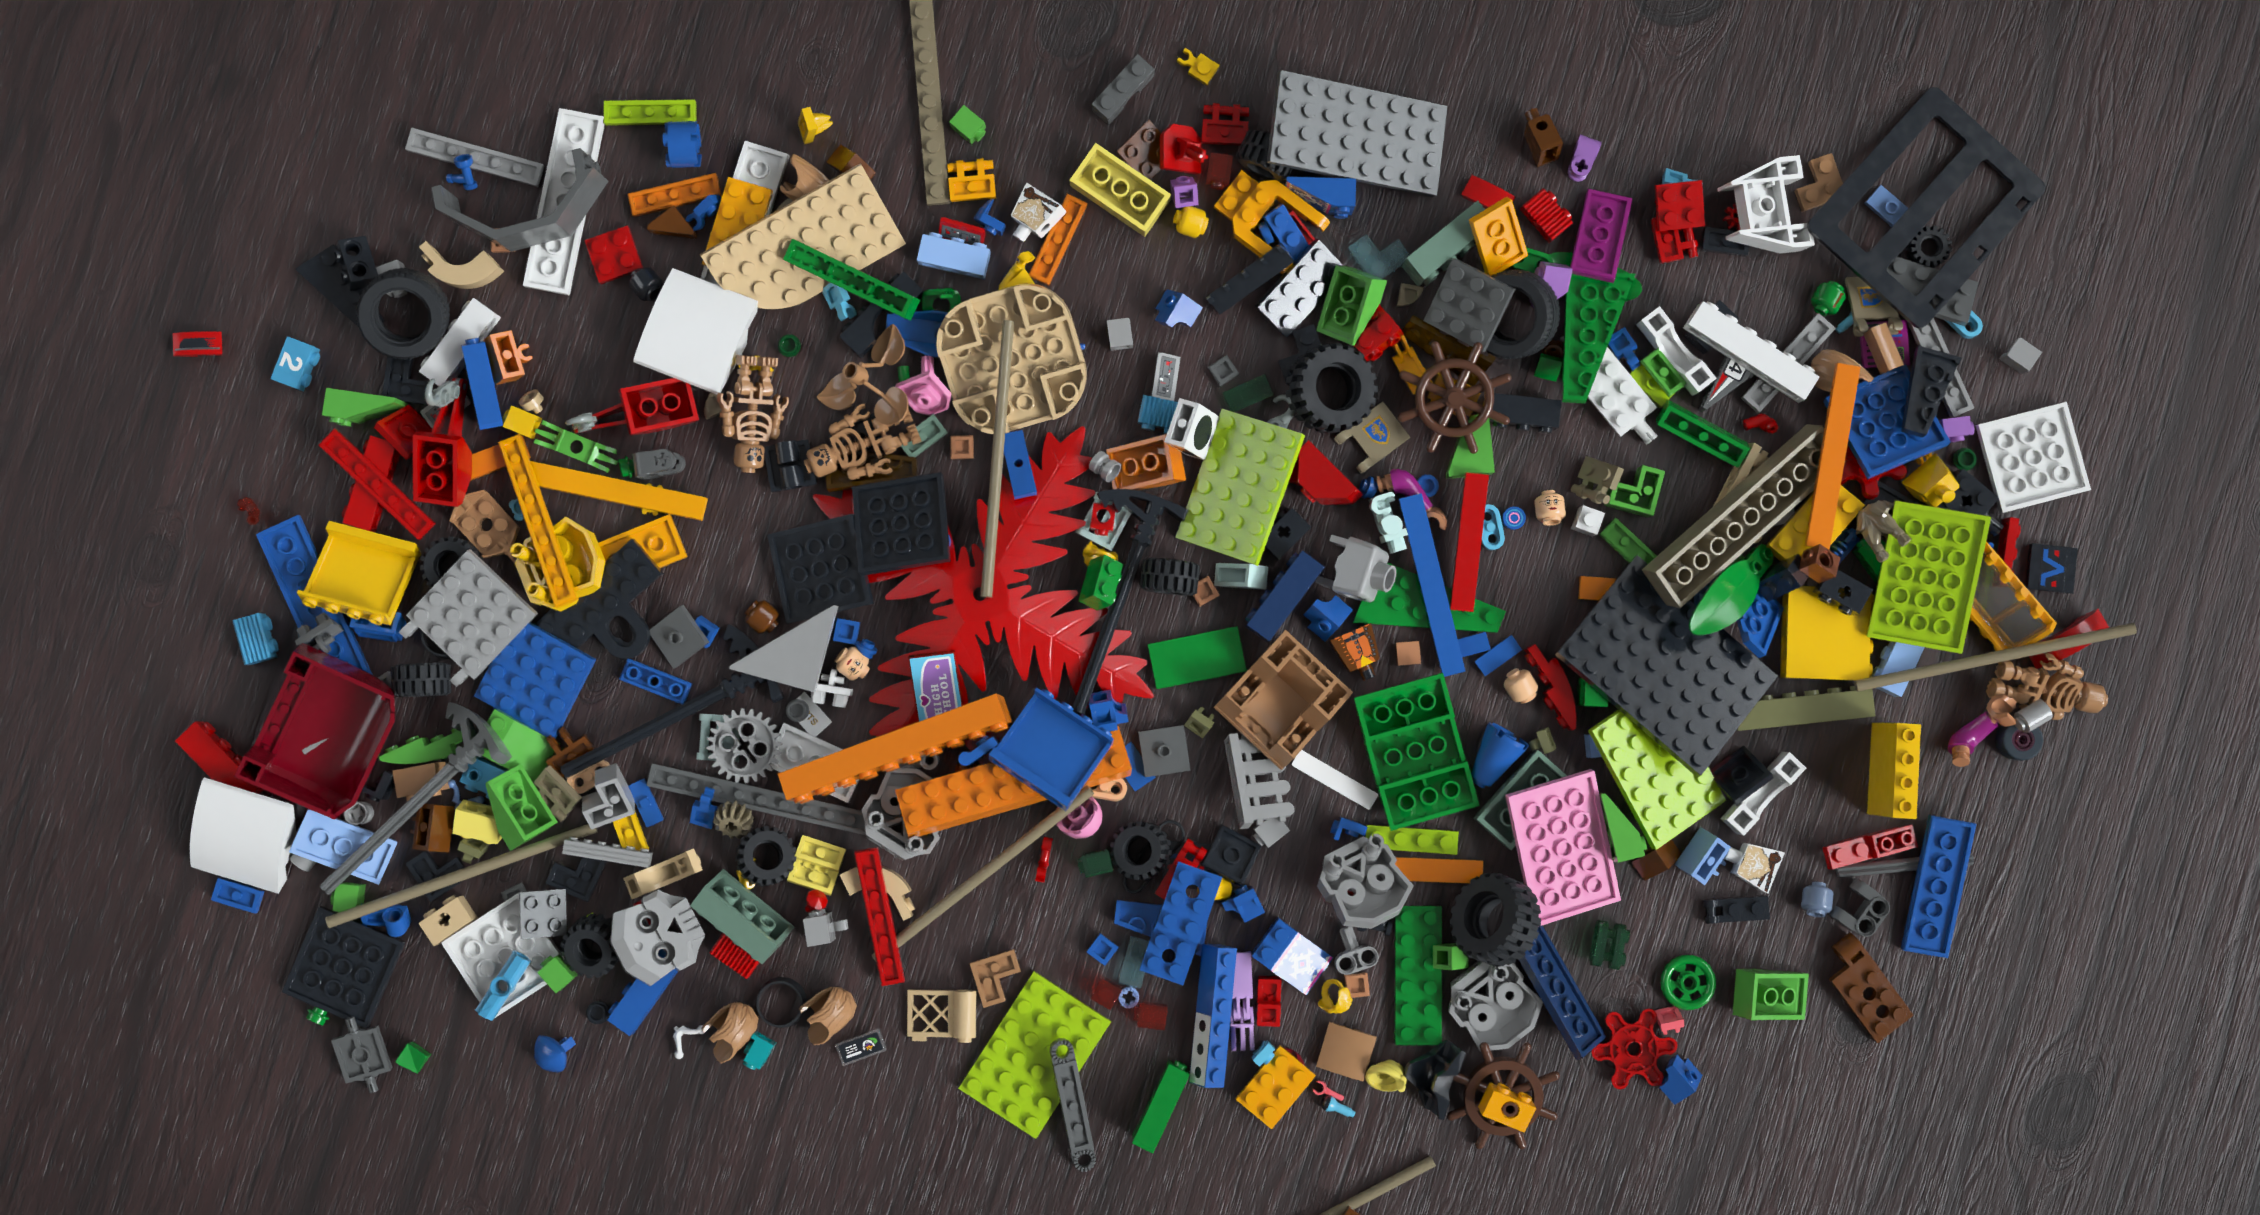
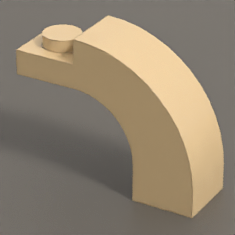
M427 241L419 247L424 252L421 256L431 265L428 271L442 282L456 288L473 289L482 287L494 281L504 272L499 264L484 250L469 263L452 265Z
M691 849L623 879L631 899H635L702 871L701 861L695 850Z
M882 866L887 893L892 897L904 921L914 915L912 911L915 908L911 899L904 896V894L912 889L901 875L892 869ZM857 867L840 874L849 895L862 890Z

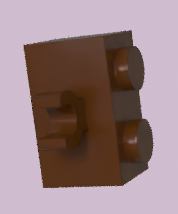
M425 803L417 811L416 817H412V821H416L415 830L410 829V833L414 834L412 849L449 852L455 806Z

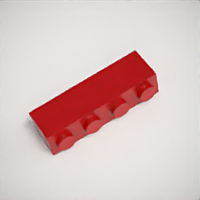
M370 435L369 440H366L363 446L364 455L392 481L400 453L387 440ZM355 481L349 490V496H351L349 503L342 512V518H344L342 523L376 533L384 507Z
M195 721L175 740L212 780L256 794H260L264 790L234 777L243 757L238 754L236 755L231 750L232 746L223 738L220 739L214 733L216 729L210 723Z

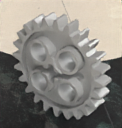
M741 708L740 715H737L736 711L732 710L731 718L724 714L725 722L722 723L716 720L719 728L710 729L715 734L714 737H707V740L713 742V745L706 747L708 750H713V754L708 756V759H716L712 767H721L718 772L719 775L726 771L727 780L734 775L736 783L740 781L741 777H743L745 783H748L751 776L756 782L758 781L757 774L765 778L766 773L764 770L773 771L774 769L770 765L771 762L779 763L774 757L775 755L782 754L781 751L776 750L777 746L783 745L782 742L776 741V738L781 733L773 732L777 725H768L771 720L770 717L762 720V712L754 716V709H751L748 715H746L744 708ZM747 723L752 724L754 727V732L749 737L745 736L742 732L743 726ZM734 728L737 729L744 742H750L748 749L756 758L757 763L754 764L746 750L739 749L742 744L732 730ZM727 736H731L735 741L731 749H726L723 746V739ZM760 742L764 743L767 747L766 753L762 756L757 755L755 752V746ZM740 755L745 756L747 759V765L742 769L738 768L735 764L736 758Z

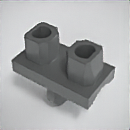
M324 612L316 616L315 621L318 626L314 629L309 625H302L296 629L298 639L295 640L297 646L304 643L315 649H322L325 653L331 651L329 644L335 641L334 637L344 630L340 624Z

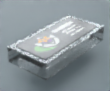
M880 1028L835 1044L842 1066L887 1050Z

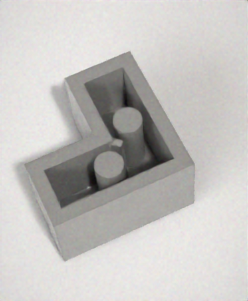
M617 763L596 770L595 787L597 792L582 798V813L591 830L635 814L633 795Z

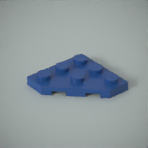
M1757 591L1756 597L1746 613L1737 620L1743 644L1758 658H1761L1768 651L1784 607L1776 599L1767 602L1759 591Z

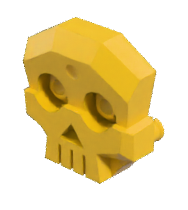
M564 517L553 527L570 576H572L571 579L578 598L594 593L601 587L605 558L595 534L572 519ZM531 537L525 539L523 545L521 543H514L511 546L510 553H513L511 555L517 558L515 566L531 603L540 606L545 605L561 612L578 602L577 600L559 608L554 606Z

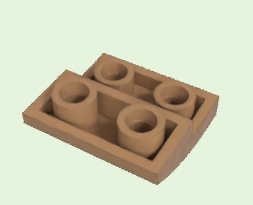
M1329 1022L1316 1067L1364 1081L1377 1036Z

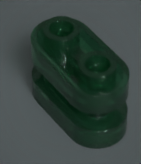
M1597 920L1590 951V965L1601 967L1603 961H1608L1609 969L1619 970L1626 962L1624 946L1625 943L1629 942L1630 930H1627L1625 924L1615 923L1613 929H1608V921ZM1607 938H1611L1609 952H1605Z

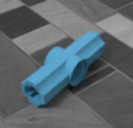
M514 950L497 977L492 980L490 988L475 1011L483 1018L493 1021L509 995L515 990L516 984L531 963V960L524 954ZM500 980L507 982V991H502L499 988Z

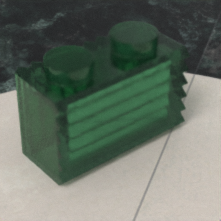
M1107 847L1105 849L1101 848V850L1097 849L1096 852L1092 850V852L1088 851L1087 854L1083 853L1081 858L1077 860L1080 874L1085 873L1086 878L1114 870L1110 851Z

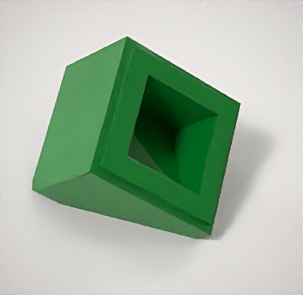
M412 1041L406 1045L395 1063L418 1074L431 1056V1053Z

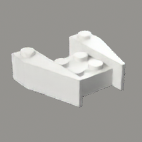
M1800 155L1779 157L1717 188L1718 192L1734 190L1741 230L1725 236L1726 240L1777 253L1798 252L1815 245L1814 237L1807 229V223L1791 225L1784 185H1789L1803 178Z

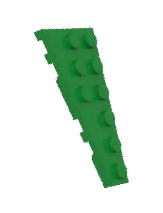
M1616 273L1614 283L1575 274L1571 275L1569 289L1565 293L1562 402L1586 403L1636 274Z
M1395 566L1396 578L1391 590L1388 592L1378 590L1375 600L1372 602L1361 601L1352 623L1430 628L1417 574ZM1445 586L1450 606L1452 589ZM1475 599L1474 612L1451 610L1455 630L1493 633L1498 632L1506 611L1478 599Z

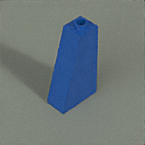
M479 338L465 340L466 344L461 345L479 429L503 426L485 341H480Z

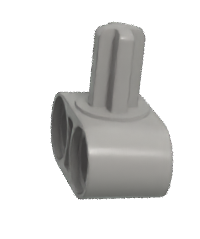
M1346 926L1340 929V935L1346 950L1335 957L1334 965L1341 974H1352L1370 968L1378 962L1379 956L1376 949L1370 945H1358L1353 927ZM1365 950L1373 952V958L1369 962H1364L1361 959V955ZM1344 957L1351 959V966L1348 969H1341L1339 966L1340 960Z

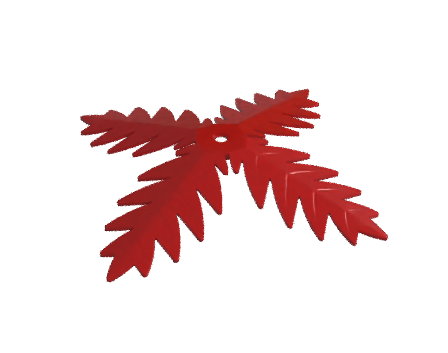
M1084 426L1072 432L1061 443L1051 432L1046 434L1042 451V470L1029 456L1037 495L1014 499L1012 486L1002 474L999 511L1004 525L998 520L993 593L991 598L986 597L983 601H978L973 595L974 590L981 587L984 553L976 544H972V554L976 565L971 567L967 549L963 546L960 549L958 561H956L955 547L949 527L951 562L868 575L869 583L896 578L911 572L909 576L885 595L886 600L913 598L940 589L930 599V603H940L949 599L954 601L953 604L941 606L933 610V614L945 616L947 619L918 625L895 637L896 641L927 646L930 649L914 651L893 658L879 665V671L912 677L910 659L954 654L961 706L969 704L966 687L958 665L963 668L981 691H986L984 661L975 635L977 634L985 645H989L990 639L985 622L990 621L996 642L1001 641L1003 627H1005L1010 654L1023 681L1028 679L1033 646L1035 645L1041 675L1048 691L1054 695L1053 699L1058 697L1064 662L1072 688L1077 695L1100 632L1080 635L1107 614L1108 608L1100 610L1093 608L1081 609L1051 617L1076 597L1078 591H1052L1021 599L1032 587L1024 585L1008 589L1007 585L1022 582L1029 578L1027 574L1014 572V570L1039 566L1054 561L1068 553L1066 549L1033 543L1032 541L1061 536L1086 525L1084 520L1049 513L1077 505L1096 494L1091 489L1064 484L1089 469L1092 457L1080 455L1085 437ZM852 489L843 490L842 499L827 495H813L814 501L829 519L854 514ZM978 499V527L983 547H985L988 507L982 499ZM1115 630L1097 682L1102 691L1111 689L1113 699L1119 703L1123 702L1124 693L1151 699L1154 697L1153 693L1136 674L1147 665V660L1133 656L1108 655L1132 635L1131 631ZM913 679L886 687L869 698V701L873 703L900 708L880 720L869 731L870 735L882 736L919 722Z

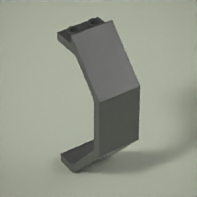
M581 148L572 150L576 170V181L555 211L549 216L500 229H493L462 214L458 198L441 185L432 187L436 210L456 224L512 252L572 236L608 183V180L601 175V169L597 161L595 162Z

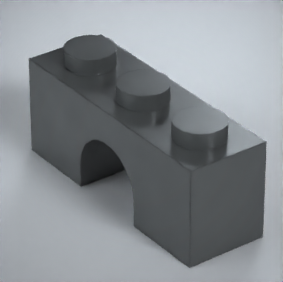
M1137 54L1091 104L1092 111L1109 126L1124 110V106L1131 96L1137 91L1140 92L1154 77L1155 69Z

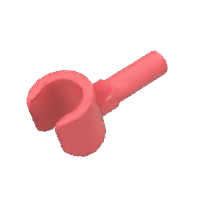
M1316 1081L1322 1084L1324 1089L1319 1092L1313 1088L1315 1094H1326L1343 1101V1095L1328 1088L1324 1081Z

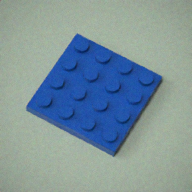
M1906 364L1874 377L1872 382L1864 381L1857 386L1848 446L1867 479L1946 447L1951 443L1936 416L1927 435L1923 438L1901 432L1911 374ZM1830 396L1826 397L1823 401L1827 409Z
M530 622L490 663L474 697L496 709L502 710L545 737L552 735V737L557 738L559 729L562 728L596 659Z

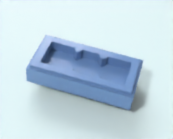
M1882 185L1864 203L1891 227L1908 209Z

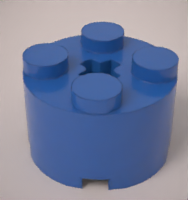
M697 121L665 122L663 145L668 147L666 166L672 168L700 167L702 154L697 153L700 152L701 135Z

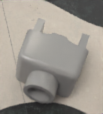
M1331 535L1330 542L1345 548V550L1337 558L1335 580L1318 576L1316 583L1332 589L1343 597L1365 602L1374 601L1378 590L1383 592L1391 590L1396 578V568L1393 565L1387 564L1389 555L1386 551L1374 544L1352 536L1349 539Z

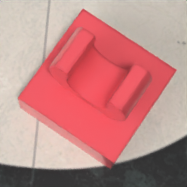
M1672 1006L1654 1010L1657 1014V1023L1664 1035H1667V1030L1672 1029L1679 1033L1680 1028L1684 1027V1019L1677 1007Z

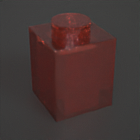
M1210 153L1206 184L1210 185V188L1222 190L1224 187H1229L1232 155Z
M1102 976L1090 999L1111 1010L1122 991V987Z
M1140 1001L1139 1007L1135 1006L1133 1020L1137 1021V1027L1165 1030L1168 1006L1167 1004Z

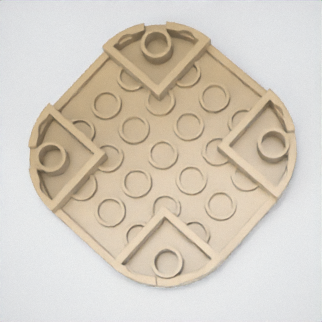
M1019 284L970 298L955 306L941 323L937 333V353L941 359L950 392L952 393L953 405L959 416L968 425L970 424L981 430V432L994 434L1003 320L1014 321L1005 433L1060 418L1074 408L1083 394L1087 380V368L1071 313L1065 302L1055 292L1046 287L1036 284Z

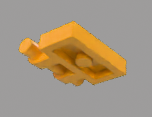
M980 158L972 162L957 160L956 163L947 164L948 173L957 172V177L948 178L951 202L996 198L994 174L985 175V169H994L993 160ZM977 170L978 172L976 176L964 175V171Z

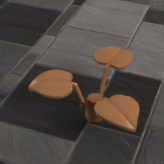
M891 324L879 336L876 344L873 346L871 358L877 363L860 362L859 365L854 362L847 363L842 373L832 378L825 389L817 396L819 401L831 409L845 410L855 402L856 394L854 389L857 388V385L864 384L882 397L875 405L876 419L885 425L900 423L908 411L907 395L898 387H891L884 394L868 382L869 375L865 369L869 367H882L884 363L894 365L902 358L905 351V343L897 327Z

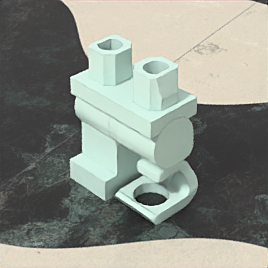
M1393 492L1369 499V508L1373 512L1380 534L1383 535L1379 537L1381 544L1387 543L1390 554L1407 549L1403 536L1408 535L1406 528L1402 529L1401 519L1393 515L1390 502L1395 501V494Z

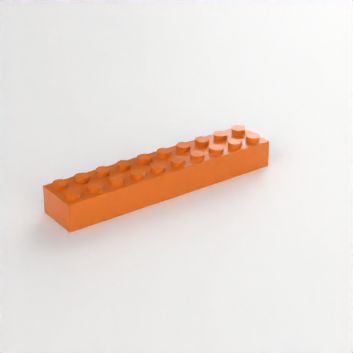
M996 693L778 773V777L786 800L803 804L814 800V795L825 796L834 793V788L836 787L847 788L856 785V780L858 779L869 780L878 776L877 772L897 770L900 768L899 764L908 763L909 765L919 762L923 755H930L931 757L943 753L942 748L951 747L953 749L965 744L964 740L973 739L975 741L982 739L986 736V732L995 731L997 733L1008 729L1007 725L1013 722L1004 697Z
M1117 726L1118 730L1110 731L1111 737L1114 738L1113 745L1083 788L1087 785L1093 787L1131 776L1132 767L1119 726ZM992 762L895 790L908 839L913 836L920 837L1048 800Z

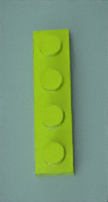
M695 100L604 101L605 125H665V122L696 121Z
M1366 825L1368 828L1365 838L1369 839L1371 835L1379 834L1384 839L1383 844H1387L1391 850L1457 855L1458 831L1405 827L1390 831L1389 826Z

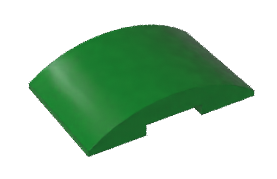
M1443 673L1354 697L1364 745L1390 831L1480 806L1469 765L1463 752L1454 719L1455 714Z

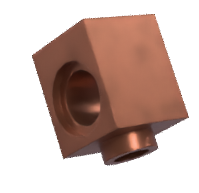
M1818 544L1803 551L1799 570L1820 584L1836 577L1840 557L1821 544Z

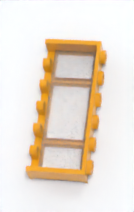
M1986 541L1969 620L1974 621L1979 627L1981 635L1992 642L1995 651L2038 642L2052 633L2057 623Z

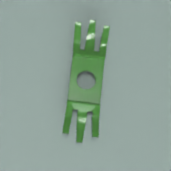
M544 420L541 424L559 432L558 435L535 429V433L555 442L552 445L535 439V444L568 455L607 473L610 469L594 462L595 458L614 465L618 464V461L598 452L599 449L616 454L617 450L591 441ZM575 440H579L583 444V450L577 454L573 453L570 449L571 443Z

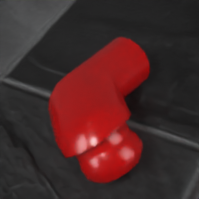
M1763 413L1742 420L1746 431L1758 427L1765 432L1773 434L1778 430L1776 420Z

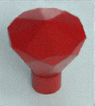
M817 889L809 891L806 896L807 905L805 910L809 913L813 910L824 909L828 902L826 895Z

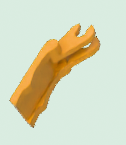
M1402 335L1400 341L1405 350L1401 352L1398 344L1392 346L1397 354L1391 357L1399 372L1404 370L1421 377L1426 370L1413 347H1409L1405 336ZM1405 381L1410 391L1414 395L1416 385H1413Z

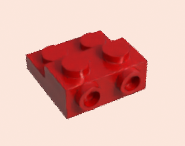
M1379 304L1358 341L1353 346L1357 351L1364 354L1366 361H1374L1383 354L1386 348L1397 344L1404 334L1401 328Z

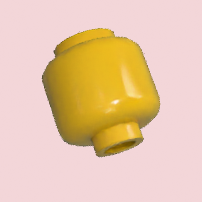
M1193 206L1183 207L1181 211L1177 210L1173 219V223H1176L1177 232L1192 238H1197L1200 234L1203 235L1209 221L1204 210Z

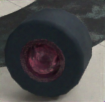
M2015 725L2000 726L1995 737L1996 747L1999 752L2012 760H2030L2040 752L2043 745V735L2039 727L2026 733L2018 730Z

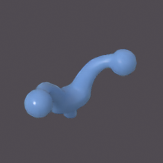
M450 779L448 785L454 790L452 802L456 804V809L462 801H460V792L455 780ZM478 796L468 799V801L483 804L484 797Z

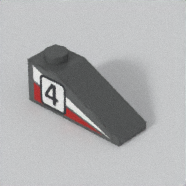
M1724 356L1715 374L1717 379L1711 382L1698 411L1703 412L1748 378H1752L1754 374L1727 356Z

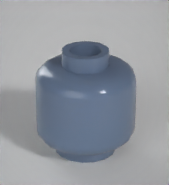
M1812 882V885L1804 887L1801 907L1807 911V915L1825 917V914L1831 912L1833 891L1827 888L1825 883Z

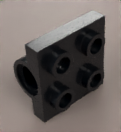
M809 439L784 441L764 447L772 493L817 485L814 472L809 473L804 463V460L808 459L807 451L811 449Z

